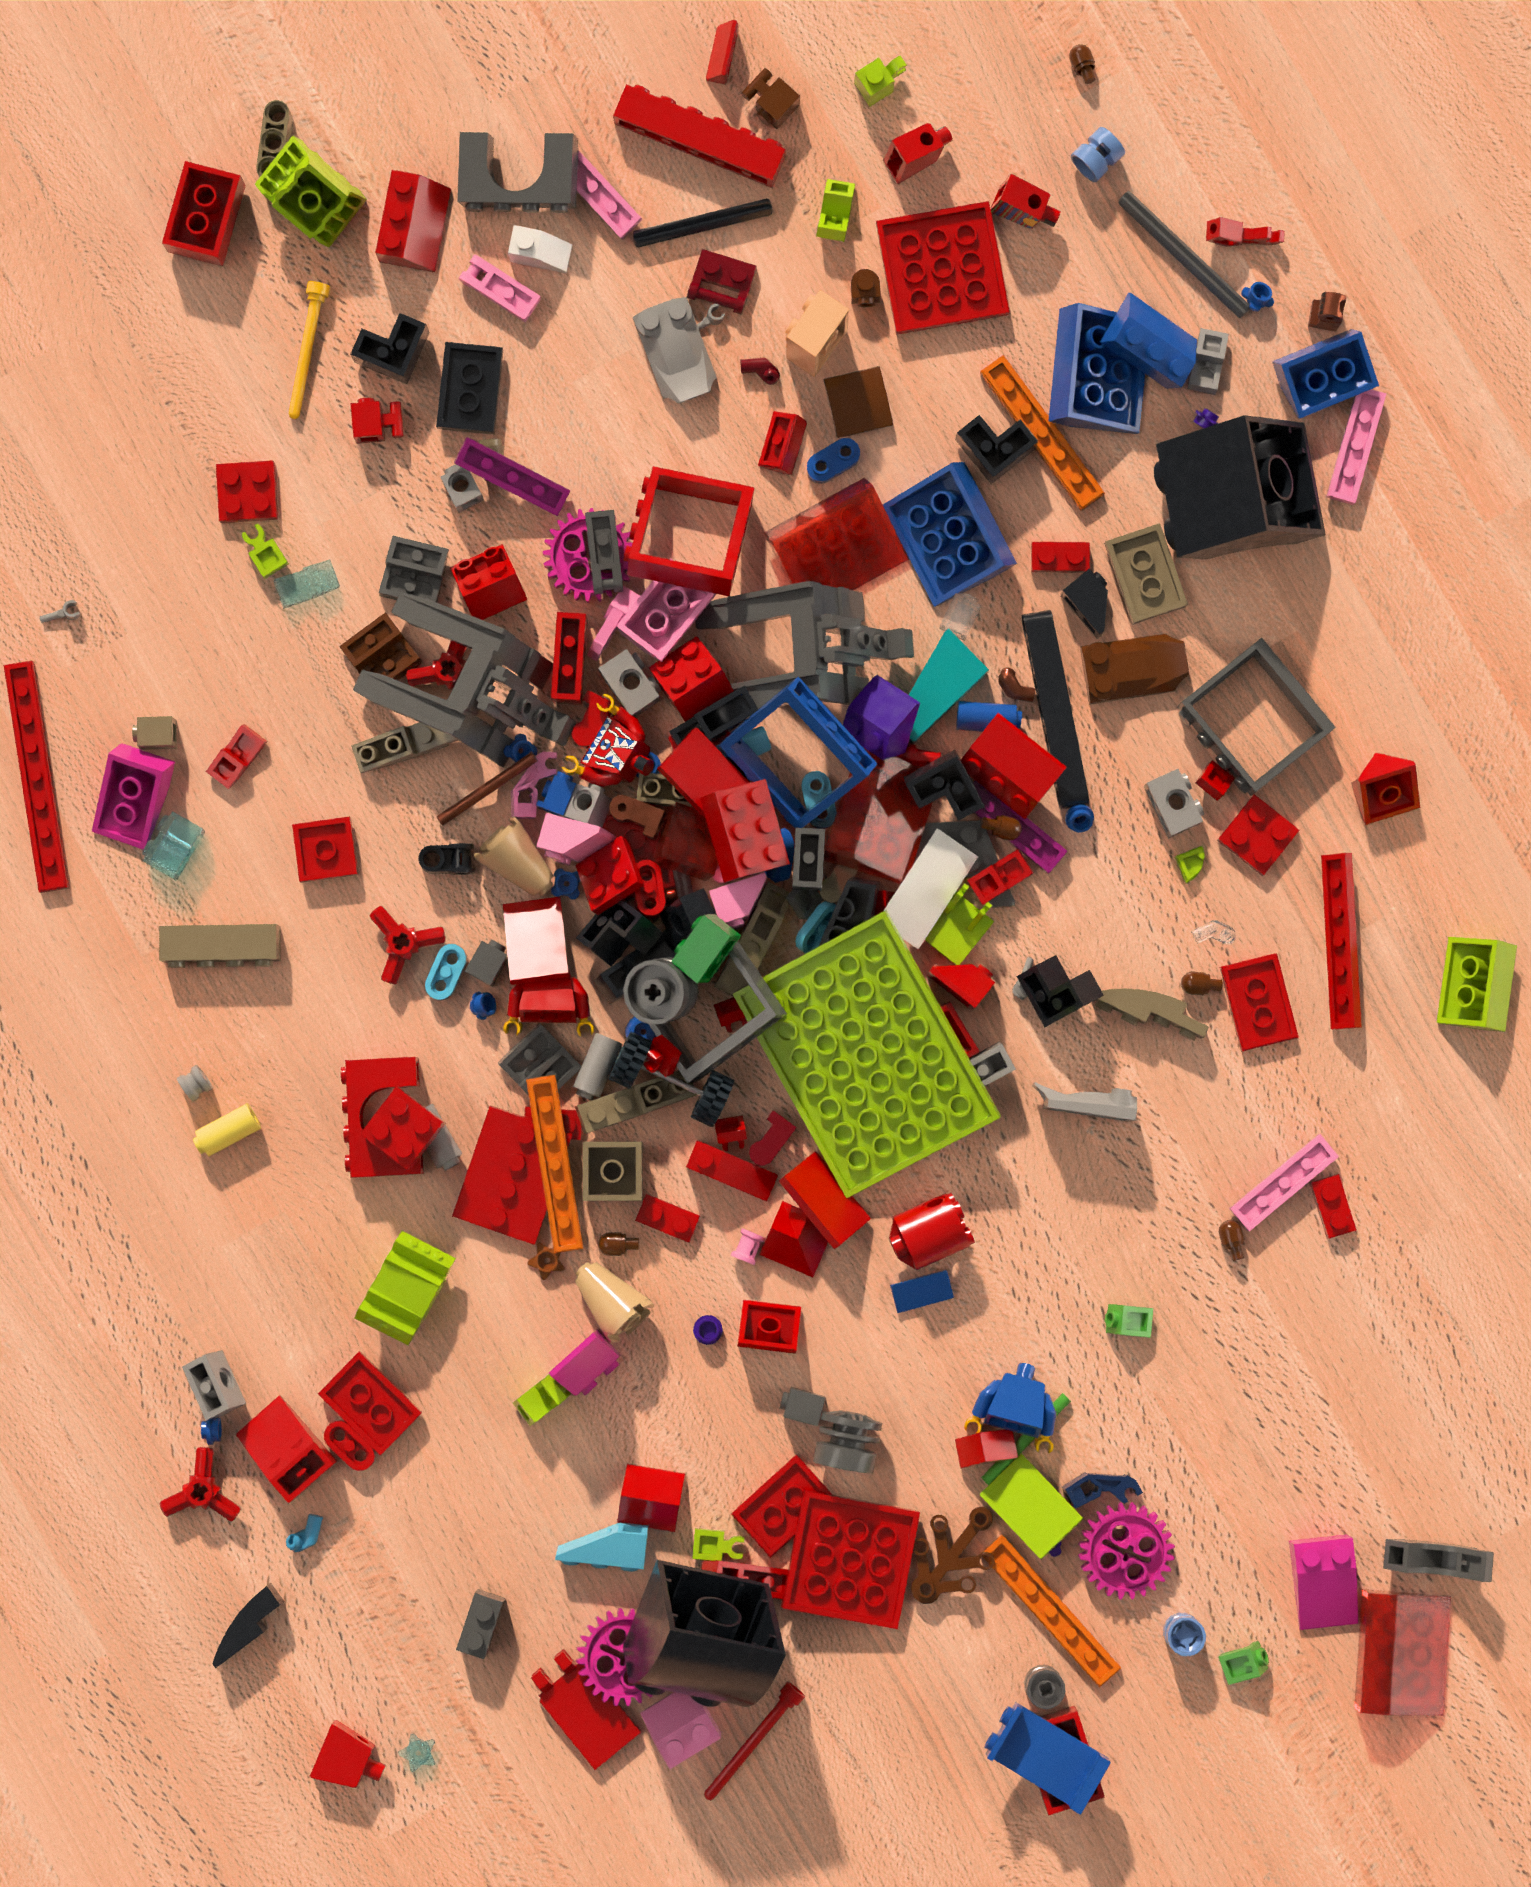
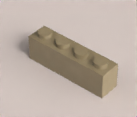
M277 924L159 926V961L168 963V968H185V962H197V967L202 968L214 967V962H226V967H244V962L255 961V966L270 967L273 966V961H281L280 926Z

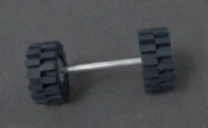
M631 1031L619 1051L609 1080L630 1089L640 1069L648 1071L643 1066V1062L649 1052L652 1041ZM658 1070L652 1073L699 1095L691 1118L710 1127H713L719 1118L735 1081L713 1070L703 1090H700L670 1075L664 1077Z

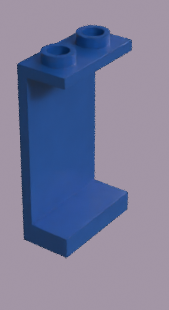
M1015 1702L1012 1708L1007 1706L999 1720L1002 1723L1001 1728L997 1734L992 1732L985 1743L984 1748L987 1749L985 1753L987 1759L999 1762L1067 1803L1070 1809L1081 1815L1111 1764L1109 1758L1019 1703Z

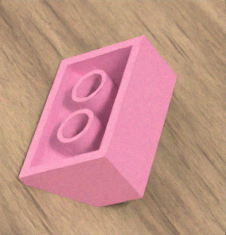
M652 581L616 627L621 635L639 649L662 662L716 594Z

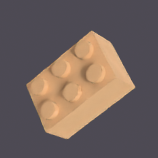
M819 290L816 296L811 294L802 307L804 312L800 319L794 318L785 331L787 334L785 338L787 341L785 345L786 358L814 378L842 340L848 328L849 309L822 290Z

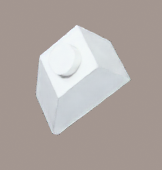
M514 225L508 255L512 263L567 273L572 244L541 230Z

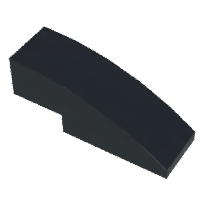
M744 685L696 713L694 717L669 732L677 746L696 727L711 742H714L743 723L758 710V707Z
M664 930L663 934L646 955H643L637 949L621 961L601 973L594 980V983L611 1005L624 996L625 980L633 967L644 961L657 958H674L676 955L674 951L678 944L673 945L667 930Z
M269 1583L257 1593L235 1617L218 1646L212 1663L215 1668L268 1629L261 1619L285 1602L272 1583Z

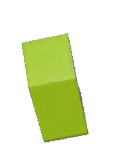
M827 179L816 237L845 241L855 190L854 183Z

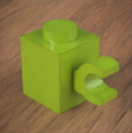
M901 55L893 59L886 67L881 59L877 58L855 72L854 84L869 107L894 92V78L904 73L907 66Z

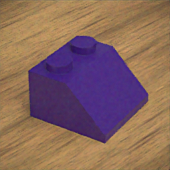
M876 675L848 706L843 726L862 747L880 759L885 760L905 753L920 702L879 675Z

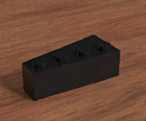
M853 876L847 880L819 946L874 917L880 887L879 881Z

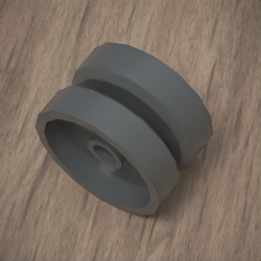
M672 957L644 961L633 967L626 977L623 988L624 1000L630 1013L641 1022L655 1025L676 1021L689 1014L696 1004L699 993L698 984L671 962Z

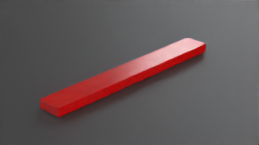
M31 660L3 665L39 893L69 889L35 664Z

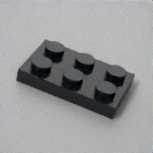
M445 342L437 429L495 435L503 347Z

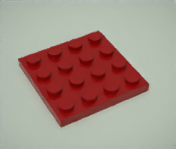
M989 201L876 221L896 335L1009 315L1010 311Z
M804 1490L781 1607L788 1610L898 1629L920 1512Z

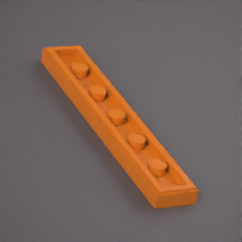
M1002 355L981 370L980 375L1015 423L1021 419L1039 441L1035 450L1079 510L1083 511L1104 496L1105 492L1056 425L1048 422L1049 416L1006 357Z
M556 1074L526 1079L554 1253L583 1249Z
M1002 1534L981 1552H989L994 1556L995 1563L992 1568L1099 1688L1121 1669V1666ZM983 1555L982 1557L990 1565L991 1558L988 1555Z

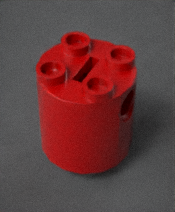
M952 1193L942 1194L892 1216L893 1221L889 1241L897 1259L917 1271L969 1248L971 1244L975 1243L969 1227H966L962 1219L965 1216L961 1206L955 1200Z

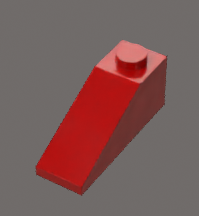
M698 1140L686 1165V1168L766 1202L778 1177L773 1172Z
M719 1560L702 1561L703 1570L767 1583L770 1586L772 1598L783 1600L788 1569Z

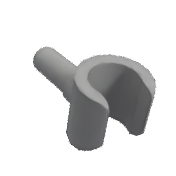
M718 304L711 305L707 317L697 324L699 331L710 324L718 325L723 321L725 313L720 317H714L711 314L718 309Z
M69 600L64 603L63 609L40 616L41 623L64 617L68 620H76L80 616V612L68 614L66 611L69 607L76 606L77 602Z
M1027 957L1022 973L1032 967L1034 959ZM1018 980L1013 986L1012 992L1015 996L1024 1000L1027 995Z

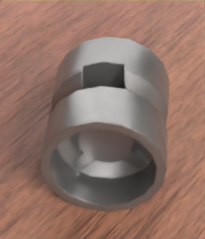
M1045 1664L1037 1665L1031 1668L1025 1676V1691L1035 1706L1042 1709H1051L1059 1705L1064 1699L1066 1692L1065 1683L1058 1671L1052 1666Z

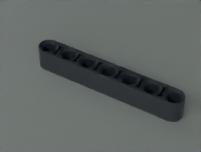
M1049 609L1021 615L1034 687L1036 688L1035 692L1047 752L1067 767L1054 783L1059 808L1062 810L1079 804L1088 805L1089 795L1052 612Z

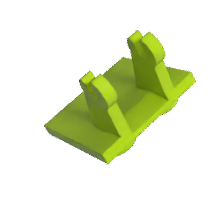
M966 884L958 892H955L925 939L928 944L955 965L962 963L994 923L986 915L992 904L987 902L980 911L963 897L969 888Z

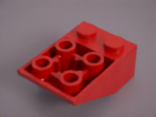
M281 1395L235 1434L269 1482L288 1504L294 1501L338 1462Z

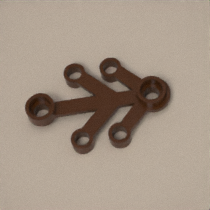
M977 1507L971 1511L969 1525L950 1549H948L946 1532L948 1527L947 1518L943 1515L932 1517L930 1526L935 1532L938 1565L930 1574L927 1556L930 1550V1543L925 1538L916 1539L913 1552L917 1557L919 1576L913 1581L911 1591L913 1597L918 1602L930 1604L938 1599L940 1593L962 1591L968 1594L976 1589V1580L970 1575L963 1576L960 1580L940 1581L947 1571L972 1568L989 1570L994 1566L995 1558L989 1552H983L978 1556L958 1558L979 1530H986L992 1525L993 1515L989 1509ZM978 1513H983L986 1516V1522L982 1525L977 1524L975 1521V1516ZM936 1518L944 1520L945 1526L942 1529L935 1528L934 1521ZM919 1541L926 1543L927 1548L923 1553L916 1550V1544ZM983 1555H988L991 1558L990 1566L984 1567L981 1565L980 1559ZM964 1579L972 1580L973 1587L971 1590H965L962 1587ZM924 1583H928L932 1588L931 1593L928 1595H924L921 1592L920 1588Z

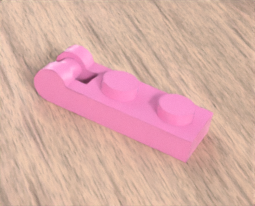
M474 255L469 262L471 264L466 272L463 271L458 279L464 285L474 289L523 322H526L540 302L541 297L481 257ZM480 271L486 273L482 281L476 279Z

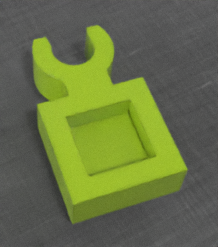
M256 524L254 526L258 531V536L255 539H250L243 532L242 538L248 545L255 548L248 554L263 578L266 579L289 565L273 538L265 542V531L259 524Z
M695 1528L692 1559L722 1561V1553H728L733 1559H742L743 1553L734 1552L732 1545L736 1542L744 1543L745 1538L733 1536L726 1540L724 1539L723 1530Z

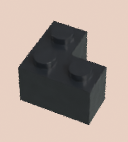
M399 313L388 339L361 328L350 355L354 363L408 384L430 332L426 323Z
M980 415L959 430L955 441L990 484L994 483L1033 452L1039 442L1021 419L997 437Z
M956 750L904 776L905 784L919 809L943 796H946L958 820L985 807Z
M621 900L601 914H595L576 939L612 967L629 945L633 946L643 955H646L663 932L645 916Z
M1057 955L1017 976L1044 1028L1104 996L1090 970L1070 980Z

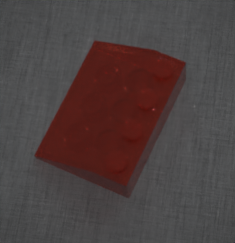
M865 477L764 532L790 584L813 581L821 583V585L836 588L844 587L853 591L909 560L874 486Z
M865 749L877 762V765L864 780L842 796L825 848L824 861L901 884L914 864L933 802L919 809L905 784L904 776L919 769L918 767L896 756L882 760Z
M1362 1589L1354 1708L1358 1712L1390 1716H1444L1451 1596Z

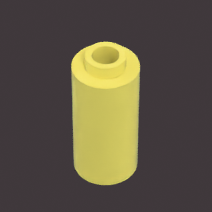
M246 1103L196 1130L197 1137L193 1141L200 1154L206 1153L210 1157L260 1130L261 1125L251 1106Z

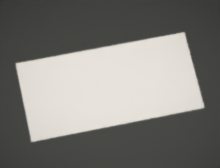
M938 828L884 909V911L887 910L902 939L917 949L920 948L978 858L977 855Z

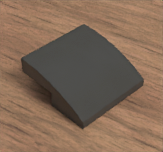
M392 536L385 561L386 568L380 585L379 596L397 600L400 593H406L437 603L449 549Z
M540 1022L498 1062L527 1094L526 1079L556 1074L559 1090L581 1069V1065Z

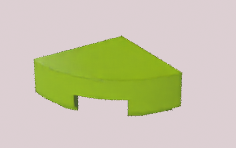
M1203 846L1174 857L1185 884L1192 881L1199 874L1203 866Z

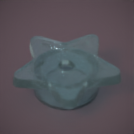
M414 1733L410 1734L409 1746L400 1750L398 1754L409 1760L411 1772H415L421 1765H435L431 1755L435 1740L424 1741L419 1739ZM419 1750L421 1755L417 1756L415 1752Z

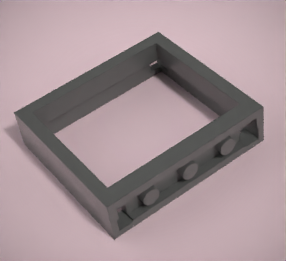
M1260 638L1177 706L1180 710L1178 714L1182 721L1196 729L1199 733L1197 738L1205 748L1208 749L1210 747L1217 755L1215 759L1220 767L1225 771L1229 770L1236 778L1234 783L1243 793L1247 792L1250 796L1336 728L1263 638ZM1252 657L1256 659L1316 732L1255 782L1193 707L1196 702Z
M738 941L729 955L764 1006V1011L697 1062L670 1022L650 1025L656 1036L662 1034L681 1052L677 1068L687 1083L700 1081L787 1015Z

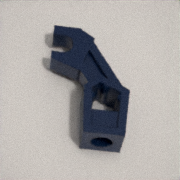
M1084 1472L1062 1486L1071 1506L1075 1509L1100 1497L1102 1491L1111 1492L1124 1504L1128 1502L1125 1497V1490L1127 1488H1132L1137 1496L1143 1493L1137 1480L1126 1474L1111 1475ZM1090 1480L1091 1484L1095 1485L1094 1490H1090L1089 1493L1084 1495L1080 1485Z

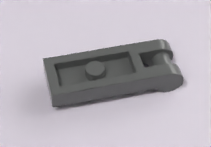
M614 510L586 512L585 521L594 595L603 594V591L614 590V593L623 592ZM612 570V578L602 579L601 571Z

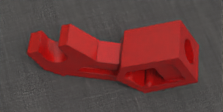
M1223 217L1207 221L1206 241L1225 247L1242 245V243L1276 245L1284 242V230L1272 231V227L1269 226L1243 228V222Z

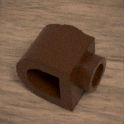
M869 269L857 271L851 280V304H858V307H872L875 303H880V280L878 275Z

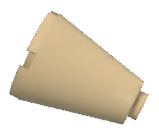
M513 816L508 820L512 825H508L506 828L503 825L499 827L481 845L480 849L483 853H475L474 858L530 895L534 896L538 893L542 896L553 886V883L550 881L553 878V874L521 822Z
M587 1262L576 1272L578 1277L575 1283L606 1340L611 1344L621 1340L618 1335L622 1332H626L627 1335L632 1333L651 1313L648 1308H654V1304L649 1298L597 1262L593 1264Z

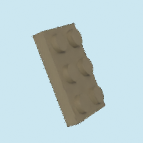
M1160 523L1105 541L1104 544L1132 625L1188 606Z

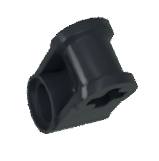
M474 844L430 845L424 847L419 853V864L429 874L469 875L475 873V869L472 868L471 850L474 849ZM434 852L439 854L440 862L437 866L428 867L424 864V858L428 853ZM460 853H462V865H460Z

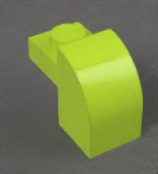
M549 1374L512 1402V1404L529 1426H531L566 1400L571 1393Z

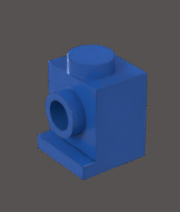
M558 771L557 775H554L553 780H547L542 792V796L545 797L544 802L538 800L536 806L554 815L564 817L576 783L573 782L574 777Z

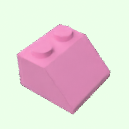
M546 813L536 847L544 850V856L553 859V861L570 865L571 861L580 863L617 839V837L599 826Z
M765 872L709 891L716 915L734 930L744 927V921L749 919L767 884Z
M673 1692L640 1712L654 1744L669 1769L721 1738V1731L707 1707L694 1701L690 1695Z

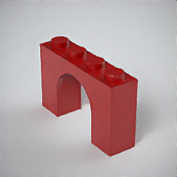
M397 1057L345 1060V1067H341L342 1085L346 1084L347 1096H342L343 1114H348V1125L343 1127L344 1143H349V1155H345V1171L350 1172V1178L424 1174L423 1154L412 1169L407 1170L360 1134L365 1128L363 1123L365 1106L374 1094L381 1090L395 1087H420L419 1058Z

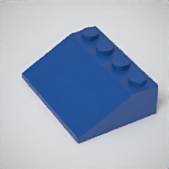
M1075 303L1059 309L1048 422L1075 428L1131 434L1140 433L1145 373L1100 343L1117 312L1082 303Z
M965 462L950 463L882 505L934 607L996 577L1017 564Z

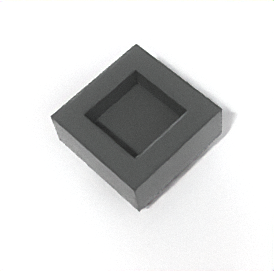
M792 889L786 897L798 918L808 920L817 906L823 901L819 892L814 890Z

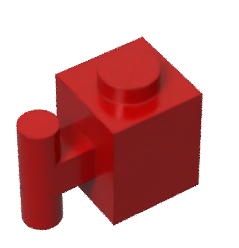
M360 398L357 400L358 403H350L353 438L357 444L385 441L384 428L388 427L392 428L393 438L404 437L401 402H390V413L383 414L380 401H375L374 398Z

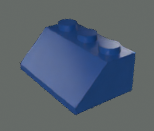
M1131 292L1125 297L1100 343L1166 389L1182 388L1196 363L1197 339Z
M1354 329L1347 330L1272 361L1280 387L1299 419L1379 386L1362 332Z

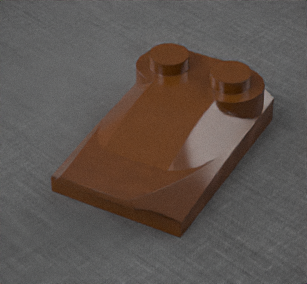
M1167 634L1105 643L1095 642L1080 647L1089 705L1174 692L1180 682L1189 675L1184 641L1172 638Z

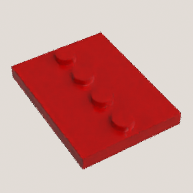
M490 1105L452 1217L535 1245L547 1213V1205L533 1120ZM565 1131L567 1148L569 1149L573 1133Z

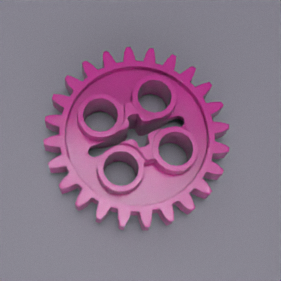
M578 509V518L574 519L570 513H567L569 522L565 524L563 521L558 520L557 523L560 530H549L554 539H545V544L551 550L543 551V556L551 558V560L543 564L545 568H553L548 573V578H558L554 584L555 588L558 589L563 585L565 586L564 596L569 595L573 591L575 601H578L581 595H585L586 602L589 603L594 593L588 559L584 557L586 556V549L582 532L587 531L586 521L582 510ZM622 522L616 526L622 581L630 582V578L626 574L628 562L623 561L626 546H632V543H627L630 532L622 534L625 528V523ZM569 539H578L580 547L575 551L567 550L565 544ZM577 566H582L587 570L586 575L581 579H575L571 576L572 570ZM601 571V578H612V571L609 573ZM611 590L603 591L610 598L613 597ZM596 594L599 602L602 601V594Z
M1121 1502L1118 1503V1511H1114L1108 1505L1107 1515L1104 1516L1101 1512H1096L1099 1519L1097 1523L1088 1520L1089 1525L1092 1527L1091 1531L1082 1530V1534L1087 1538V1541H1080L1078 1545L1086 1551L1079 1553L1078 1557L1080 1560H1086L1087 1562L1081 1568L1083 1571H1091L1087 1575L1089 1582L1098 1579L1095 1584L1098 1591L1106 1586L1105 1593L1109 1597L1114 1590H1116L1117 1597L1122 1600L1125 1592L1133 1600L1135 1591L1138 1590L1144 1597L1146 1596L1145 1587L1149 1586L1154 1591L1157 1590L1154 1584L1156 1579L1165 1582L1164 1577L1161 1575L1162 1571L1171 1572V1568L1166 1564V1561H1172L1175 1557L1168 1553L1167 1550L1175 1548V1545L1165 1540L1170 1538L1172 1534L1169 1530L1162 1531L1166 1523L1163 1520L1156 1522L1158 1517L1156 1512L1153 1511L1147 1516L1148 1509L1144 1505L1138 1512L1133 1502L1130 1503L1128 1510H1125ZM1116 1526H1125L1126 1530L1122 1537H1112V1530ZM1152 1537V1544L1149 1548H1139V1542L1142 1538ZM1105 1539L1124 1549L1130 1547L1134 1553L1149 1557L1150 1561L1145 1562L1130 1553L1123 1555L1118 1548L1105 1545L1102 1541ZM1108 1552L1114 1554V1559L1110 1564H1100L1103 1554ZM1132 1564H1140L1141 1566L1140 1572L1136 1576L1127 1575V1570Z
M618 1608L617 1617H614L608 1610L606 1611L607 1620L605 1621L596 1616L595 1619L598 1626L595 1628L587 1625L586 1627L591 1634L589 1636L580 1635V1638L586 1644L585 1646L576 1647V1650L584 1653L583 1657L576 1659V1663L584 1664L585 1667L578 1674L588 1675V1678L583 1683L584 1686L594 1684L595 1686L591 1694L595 1696L602 1691L603 1702H606L610 1696H613V1705L616 1706L621 1698L624 1699L626 1706H630L631 1697H634L638 1703H642L641 1694L644 1692L636 1688L634 1684H625L623 1679L624 1673L627 1671L625 1661L620 1665V1658L601 1650L600 1645L605 1644L624 1653L623 1645L635 1617V1610L630 1608L627 1616L624 1615L622 1608ZM619 1628L624 1632V1640L619 1645H613L609 1639L612 1630ZM602 1656H608L612 1661L610 1670L604 1673L599 1672L597 1661ZM645 1693L650 1698L653 1697V1695Z

